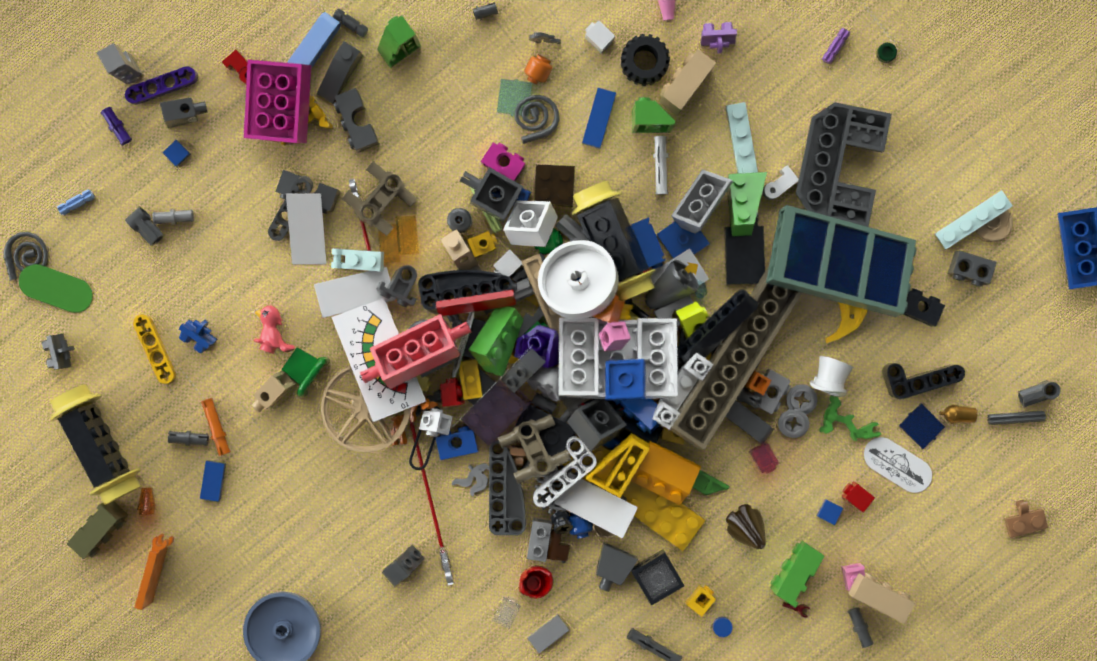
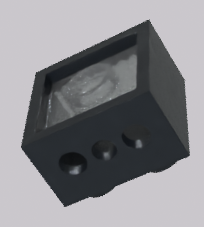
M664 549L638 563L631 570L651 606L685 586Z

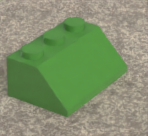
M642 97L639 98V101H635L632 108V133L671 132L675 125V120L656 101H651V98Z

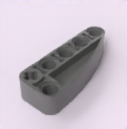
M497 439L491 443L489 448V530L494 535H520L525 531L526 510L522 483L518 484L513 473L518 472L513 456L510 455L508 446L504 447L502 453L494 452L493 446L500 444ZM501 463L504 470L499 473L495 472L493 465ZM500 482L504 488L502 491L497 492L493 489V484ZM496 501L501 502L503 509L500 511L495 510L493 503ZM496 521H500V524H503L500 529H496V526H493ZM520 521L523 527L515 530L512 527V523Z

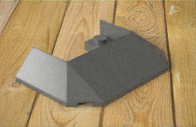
M834 102L811 118L796 189V195L807 211L869 227L876 190L841 183L838 180L846 145L881 153L884 152L892 114Z

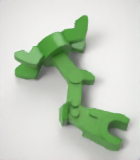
M830 396L829 401L831 403L825 411L824 426L820 427V432L830 433L834 430L832 423L839 421L845 423L851 432L850 437L854 441H857V438L868 439L881 435V432L874 433L872 430L874 426L878 425L877 422H871L856 429L851 421L855 416L846 415L844 417L838 415L837 408L841 406V402L838 397Z

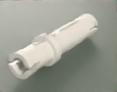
M667 136L654 137L655 154H653V158H655L656 195L668 194Z

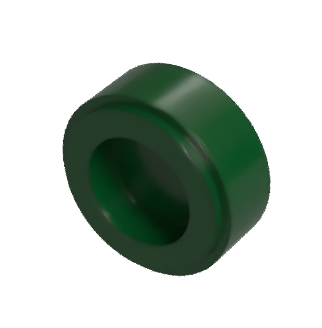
M883 43L877 49V58L883 63L891 62L897 55L896 47L892 43Z

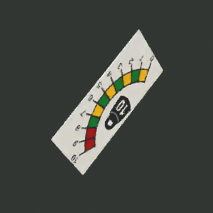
M384 298L332 317L373 422L426 402L416 377L389 389L381 376L365 384L360 375L361 371L363 372L375 366V360L370 348L399 334Z

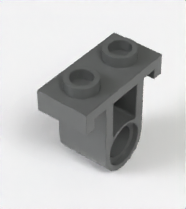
M410 265L401 266L395 271L387 288L384 287L386 283L382 281L379 282L376 289L380 291L379 294L383 297L397 299L396 303L407 308L408 305L414 306L417 299L414 297L408 299L407 296L416 280L417 272ZM403 270L409 271L410 278L408 280L402 278Z
M411 545L389 564L382 573L395 587L403 579H406L425 558L418 549Z

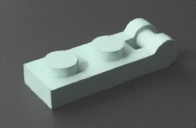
M332 248V255L334 256L331 268L383 271L384 252ZM341 255H345V262H341Z

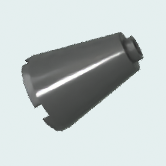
M675 259L655 282V288L650 289L645 295V302L650 309L658 310L694 294L699 288L695 276L692 272L687 273L685 270L687 266L681 261Z

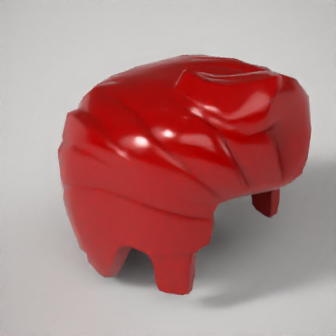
M531 566L520 576L519 592L531 599L546 596L553 588L552 574L543 566Z

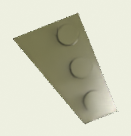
M113 501L107 505H104V503L99 504L97 507L98 511L93 516H89L88 522L83 527H80L67 542V545L83 560L88 557H94L100 551L98 547L102 543L106 544L113 537L111 533L115 529L119 530L126 523L124 519L128 514L116 502Z

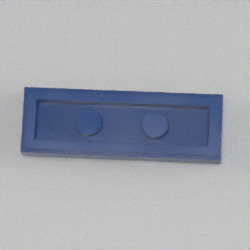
M601 88L597 89L582 144L601 148L615 99V92Z

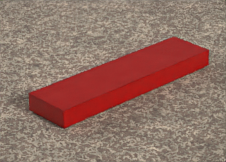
M507 290L437 301L436 309L438 314H441L443 317L516 305L514 291Z

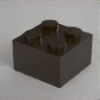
M536 164L534 201L551 202L552 206L573 207L575 166Z

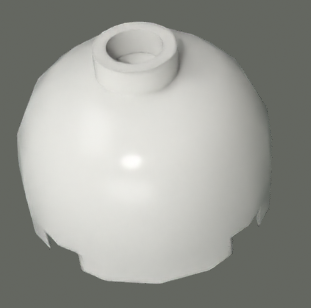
M541 366L527 380L528 384L535 391L538 388L543 392L542 396L555 402L562 398V396H559V368L557 366L549 368Z

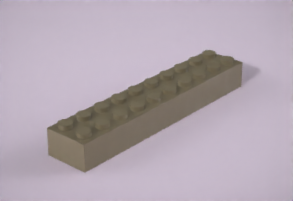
M767 267L750 294L758 302L757 309L718 345L709 360L713 363V366L703 380L698 379L677 410L680 414L669 429L698 449L705 450L802 294L801 292L767 284L769 267ZM785 271L784 278L799 281Z

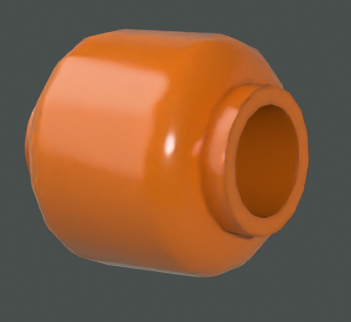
M539 54L532 56L524 69L525 74L528 76L527 80L536 85L538 82L545 83L553 69L550 64L551 61Z

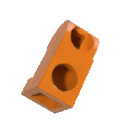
M753 371L745 387L764 396L771 380Z

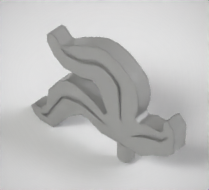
M486 463L476 465L475 468L469 465L468 468L471 472L466 479L455 478L452 485L459 484L462 487H468L471 485L473 477H475L477 483L470 489L471 496H474L475 492L485 489L488 478L482 472L485 469L489 470V465Z

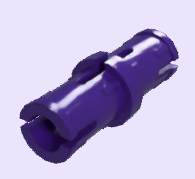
M107 107L103 109L100 113L108 123L109 130L115 134L120 144L123 146L131 142L132 139L123 127L124 123L117 118L112 108Z

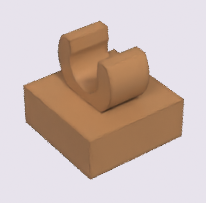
M511 445L510 455L516 456L515 465H523L524 456H526L523 447Z

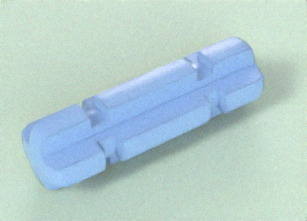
M86 190L82 192V195L78 194L67 200L66 203L58 205L57 209L61 215H65L70 210L73 211L86 204V201L93 200L95 196L91 190Z

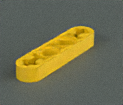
M137 315L133 320V326L158 381L162 384L172 383L176 378V372L153 320L148 315ZM141 318L142 320H147V323H145L146 330L151 329V332H146L142 334V332H145L146 330L143 326H139ZM149 335H153L156 340L152 346L146 343V338ZM157 352L163 355L161 363L154 361V355ZM167 364V367H164V370L166 372H170L171 374L168 376V379H163L162 375H164L163 368L158 369V366H163Z

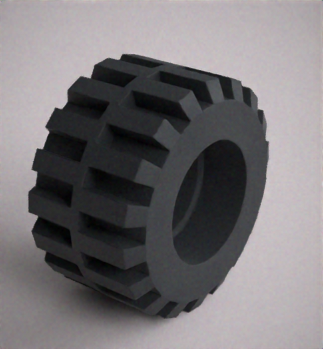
M640 34V37H633L631 41L626 43L622 52L621 68H623V74L627 76L629 81H634L636 85L638 83L642 84V86H646V84L653 85L656 81H660L669 66V49H666L664 41L660 42L659 37L653 38L652 34L648 36ZM643 50L651 52L656 58L655 67L650 70L638 68L634 63V56L637 52Z

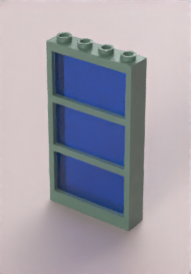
M786 205L779 210L766 283L897 317L903 315L908 306L906 299L911 288L909 281L914 269L912 263L917 251L915 247L916 240Z

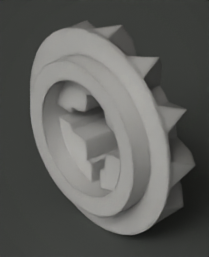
M796 385L790 389L786 396L787 405L790 410L797 408L799 411L805 412V414L812 412L817 404V395L808 385ZM803 393L804 398L809 400V402H802V405H799V401L794 399V397H800Z
M797 408L795 410L788 409L778 419V426L785 436L798 438L808 431L809 418L805 412L799 411ZM794 417H796V421L799 424H795V426L792 429L791 423L789 421H792Z

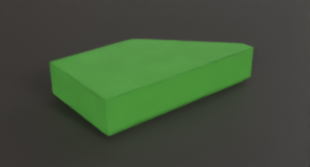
M700 470L692 488L705 495L726 490L730 486Z

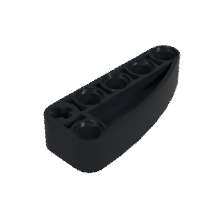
M452 270L422 276L418 283L421 304L432 314H438L436 309L437 301L448 300L452 295H454V299L466 297L469 291L473 292L472 296L482 295L487 287H491L489 293L513 290L515 294L517 290L516 283L510 277L481 270ZM433 282L432 287L426 289L427 284ZM507 282H510L509 288L503 290V285Z

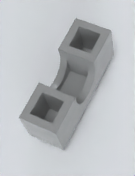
M113 43L97 52L107 73L120 81L131 84L136 82L139 76L143 75L133 56L127 51L122 52L121 48Z

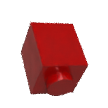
M854 481L848 483L842 491V497L863 513L875 499L873 495Z

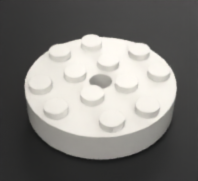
M583 240L567 242L555 248L545 258L538 276L539 290L547 305L555 313L568 319H585L603 311L613 300L619 282L617 268L609 253L598 244ZM579 277H582V278L579 280V281L581 282V285L579 284L578 281H575V280H576L577 278H579Z

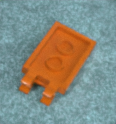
M162 533L153 538L152 550L148 555L134 608L142 610L153 603L168 549L167 546L174 542V536L163 540L164 534Z

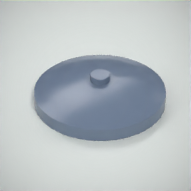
M285 591L270 593L258 600L247 613L243 625L244 642L249 653L256 661H307L316 650L320 641L321 622L319 615L313 605L298 594Z

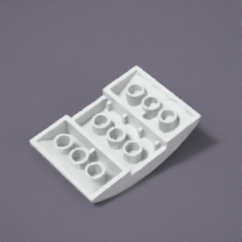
M559 318V396L606 399L605 361L645 359L646 399L677 397V319L638 318L637 320H619V322L625 321L631 339L622 350L604 352L599 333L608 322L597 318Z

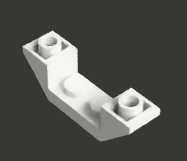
M698 353L686 362L677 373L678 396L660 398L653 419L667 429H670L680 414L677 410L698 379L703 380L713 363Z

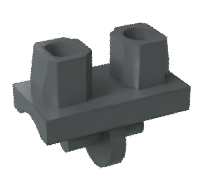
M64 334L46 336L47 339L41 343L43 349L50 351L51 358L46 360L47 367L54 368V370L72 367L69 351H73L75 348L74 346L68 347Z

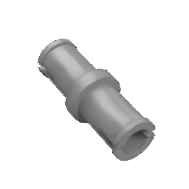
M171 209L168 212H153L152 215L154 225L163 223L174 225L177 222L194 221L192 209L181 211Z

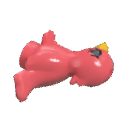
M269 305L255 312L263 324L260 339L256 338L253 341L261 344V350L274 354L276 348L286 353L295 349L294 345L286 344L277 329V325H282L281 321L283 319L276 307Z

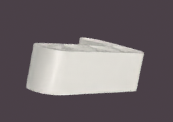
M572 436L566 443L567 450L574 459L535 490L533 500L538 507L548 506L596 466L594 454L592 451H589L579 437ZM578 441L581 446L578 450L574 451L570 449V443ZM585 456L593 458L590 465L586 466L582 463V459ZM570 468H574L578 473L576 477L571 478L567 476V471ZM554 481L562 482L561 489L555 490L552 488L551 485ZM546 487H548L549 490H550V492L545 496V499H546V500L543 501V500L541 499V500L538 501V499H539L538 494H541V495L546 494V493H547Z

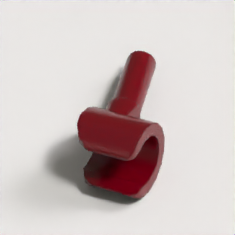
M786 602L782 604L783 607L797 611L804 618H807L808 615L802 613V610L805 608L811 610L805 604H800L796 608Z

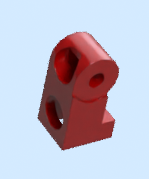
M234 50L221 62L229 70L234 68L239 73L240 80L246 84L248 61L238 50Z

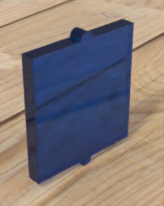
M922 403L911 413L909 412L908 416L898 425L922 449L932 440H935L936 436L945 428Z

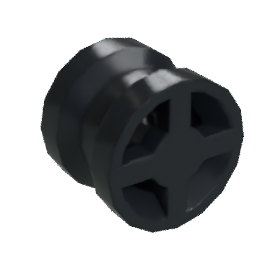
M567 511L556 512L550 518L551 522L555 525L554 531L556 534L567 533L573 528Z

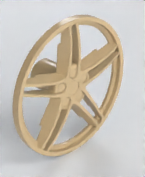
M351 366L344 368L330 380L322 396L321 415L326 430L337 443L353 451L374 452L388 447L404 432L410 418L411 408L405 409L402 423L393 436L390 434L383 418L378 420L389 438L385 440L372 422L373 420L361 390L359 396L333 390L334 385L343 376L353 371ZM330 393L352 399L351 405L330 397ZM328 400L353 411L339 434L332 427L328 417ZM354 418L357 419L359 422L344 439L341 438V435ZM364 422H367L383 443L374 446H358L347 442V440L355 434Z

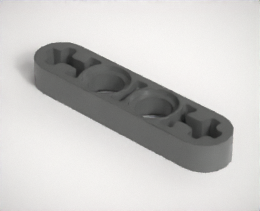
M307 176L299 177L294 182L289 193H300L298 191L302 186V182L306 183V188L301 193H310L313 189L312 179ZM286 198L268 229V235L275 241L282 240L289 231L288 221L282 217V212H287ZM279 225H283L280 233L276 234L275 232Z

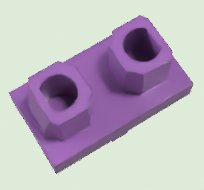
M731 22L722 23L721 30H714V24L705 23L701 33V46L717 48V53H722V48L729 47V44H735L737 29H733Z

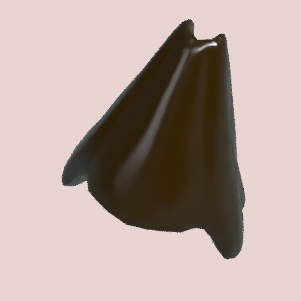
M744 504L738 507L737 512L732 511L726 518L728 523L727 532L744 545L755 549H763L766 545L765 526L759 510L752 509L749 504Z

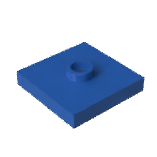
M676 221L656 234L673 259L688 249L693 254H696L710 244L701 230L697 233H692L682 229Z
M645 359L605 361L607 401L646 399Z

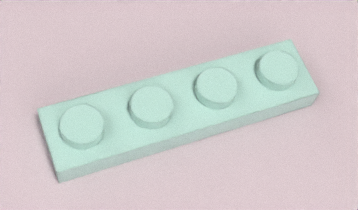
M746 103L726 105L737 173H758Z
M1001 190L935 233V236L946 250L1013 205Z

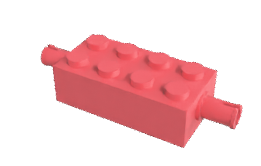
M440 314L371 347L370 350L375 360V366L363 372L361 371L360 375L365 384L381 376L383 382L389 389H392L460 356L455 343L456 339L472 333L467 321L452 329L449 328L447 322Z

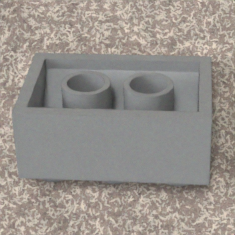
M702 169L671 217L682 229L697 233L702 230L733 181Z

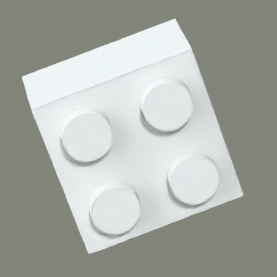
M516 200L503 230L511 245L546 247L558 216L551 202Z

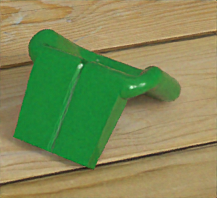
M297 347L282 370L299 384L297 395L305 397L308 394V387L320 370L330 363V359L327 357L317 359Z

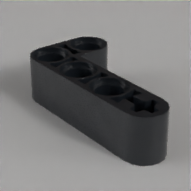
M888 363L882 370L889 395L897 399H905L962 381L965 377L964 368L954 364L907 378L903 367L897 363ZM893 366L897 369V374L894 377L889 374ZM954 370L957 371V373L954 374V376H946V375H945V374L953 373ZM934 374L939 376V381L936 384L932 382ZM918 379L921 382V386L916 390L913 384ZM898 385L902 386V393L900 395L895 393V388Z

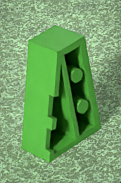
M401 15L400 17L395 16L388 21L377 50L391 68L420 48L421 44L415 32L403 15Z
M509 306L495 308L469 348V352L486 372L502 377L504 375L524 320L516 308Z
M804 541L794 546L792 556L783 562L781 566L782 571L779 575L776 574L770 583L772 585L770 588L773 592L795 608L798 605V602L795 600L801 591L805 592L807 589L805 584L810 577L814 576L824 558L822 553Z

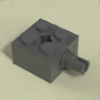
M490 167L481 180L467 171L464 172L460 179L461 183L474 189L475 193L470 200V204L503 223L523 189L522 185ZM499 191L501 198L497 197L494 199L492 192L496 193Z
M595 399L579 407L567 421L590 452L615 439L627 426L621 419V417L625 416L623 410L619 411L622 407L618 405L613 408L606 399Z

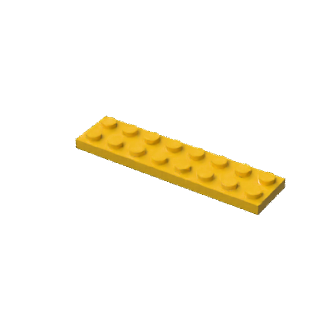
M573 441L570 449L578 450L581 446L580 442ZM603 446L592 451L596 458V464L610 452ZM585 456L582 459V463L586 466L590 465L593 461V458L590 456ZM568 461V462H566V463H564V464H562V465H563V466H566V465H567L568 463H570L571 461ZM572 468L573 473L578 472L576 469ZM586 475L582 477L583 480L591 483L590 481L586 480ZM631 481L622 494L627 498L626 502L637 507L634 517L682 551L685 550L706 521L683 503L678 505Z

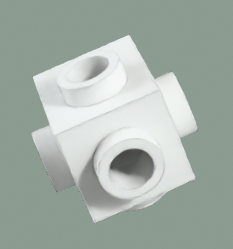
M440 409L423 410L419 429L427 431L426 435L437 437L438 434L449 435L453 416L443 414V410Z

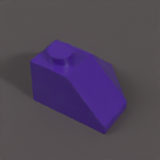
M538 325L517 339L514 357L520 358L531 347L545 361L542 365L543 367L549 368L559 364V336L557 330Z

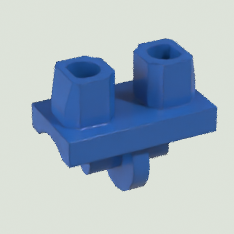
M189 319L179 327L181 331L179 339L185 343L190 342L191 339L195 340L197 343L194 349L201 354L217 341V338L210 334L211 330L207 328L209 324L207 320L200 323L197 320L193 322Z

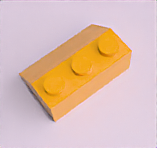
M650 441V449L631 482L680 505L690 494L701 466Z

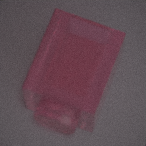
M766 442L748 451L761 473H770L779 464L769 444Z

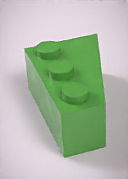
M767 172L728 174V179L733 181L727 190L732 236L752 235Z

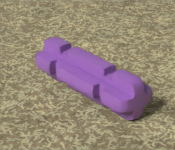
M842 28L828 48V52L822 57L824 62L832 63L845 43L844 40L850 35L848 30Z

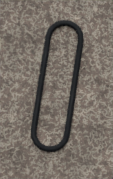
M420 429L409 458L410 466L415 470H422L426 467L436 437H433L424 465L422 467H415L412 464V458L422 431Z

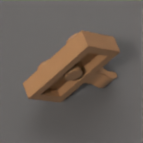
M1023 499L1015 501L1018 515L1004 518L1010 538L1048 528L1044 510L1040 508L1029 511L1027 501L1024 502Z

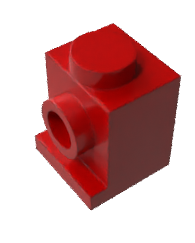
M457 378L446 379V383L440 384L442 407L465 404V400H461V397H463L462 385H460L459 381L457 382Z

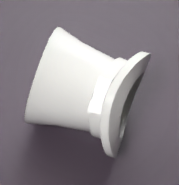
M819 356L818 375L814 377V381H810V385L832 396L844 397L847 393V390L844 389V383L854 367L833 358Z

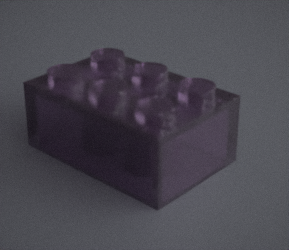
M500 379L461 420L489 446L531 404V401L519 389L514 393Z

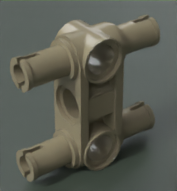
M373 161L366 171L379 180V185L365 201H361L350 190L342 197V200L354 209L355 214L362 222L367 223L369 226L374 225L387 236L394 227L381 217L380 213L394 196H398L409 207L418 198L405 188L398 175L389 171L386 172ZM390 179L394 180L396 188H390L387 181ZM365 208H368L372 211L371 218H367L363 215V210Z
M551 414L536 421L529 420L514 427L512 432L497 437L502 449L516 442L521 443L530 464H528L529 467L513 473L518 484L533 477L540 478L555 471L557 466L571 461L567 449L553 456L548 455L539 436L540 431L555 425ZM528 426L531 428L532 433L530 436H523L521 429ZM541 461L548 465V469L545 472H540L537 469V464Z

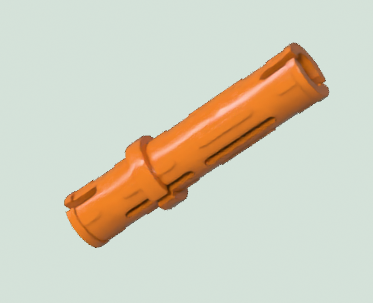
M213 398L201 401L212 433L211 439L215 442L218 455L230 453L231 451L225 438L226 432H223Z

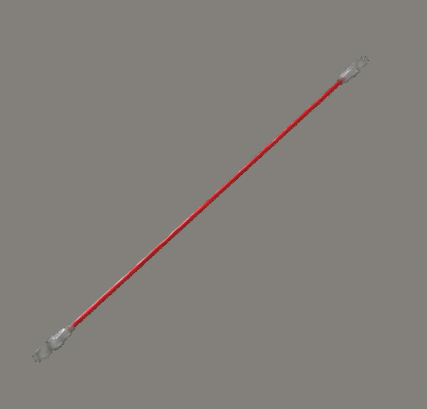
M355 179L349 180L351 192L362 201L357 191ZM360 220L367 251H371L365 223ZM409 419V423H410V427H411V431H412V435H413V439H414V443H415V440H416L417 435H416L414 423L411 422V420ZM417 443L416 451L420 467H422L424 464L419 443ZM424 468L421 472L440 545L441 565L443 571H445L448 585H452L451 562L443 545Z

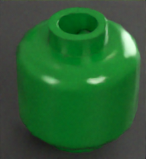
M553 228L546 247L534 246L535 249L539 250L543 255L550 254L555 248L563 244L560 231Z

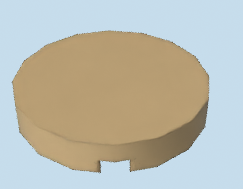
M1006 210L975 231L984 240L999 241L1011 232L1013 217Z

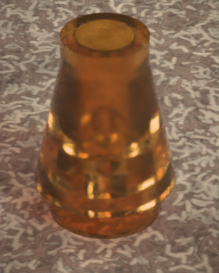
M141 488L137 507L139 515H155V510L157 509L153 488Z

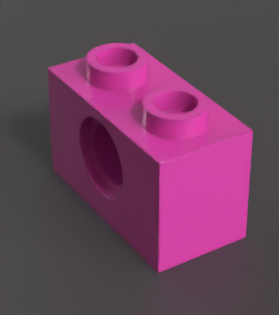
M493 142L482 158L481 164L516 181L526 166L523 162L524 158L517 153H514V155L507 151L509 148L502 143L495 144ZM502 157H507L510 163L508 166L502 167L499 164V160Z

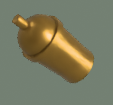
M952 404L946 407L944 412L940 411L939 415H944V418L951 424L975 423L977 420V409Z

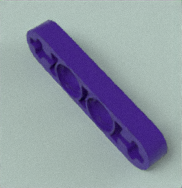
M185 66L130 86L125 91V98L131 104L138 105L193 85L198 79V74L193 68ZM187 71L193 74L190 76V80L186 78L179 80V78L176 76L179 75L180 77L186 76ZM173 77L175 79L173 87L166 86L167 78ZM150 84H156V93L149 94L148 86ZM133 91L136 93L144 92V94L146 95V97H144L143 94H139L136 96V100L130 98V96L133 95Z

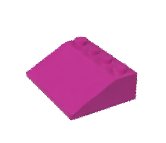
M248 60L243 138L307 143L312 65Z

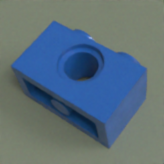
M469 426L458 428V432L451 433L449 431V435L439 434L440 436L435 438L440 460L479 451L474 428L470 429ZM454 437H459L462 440L460 447L453 446L452 439Z

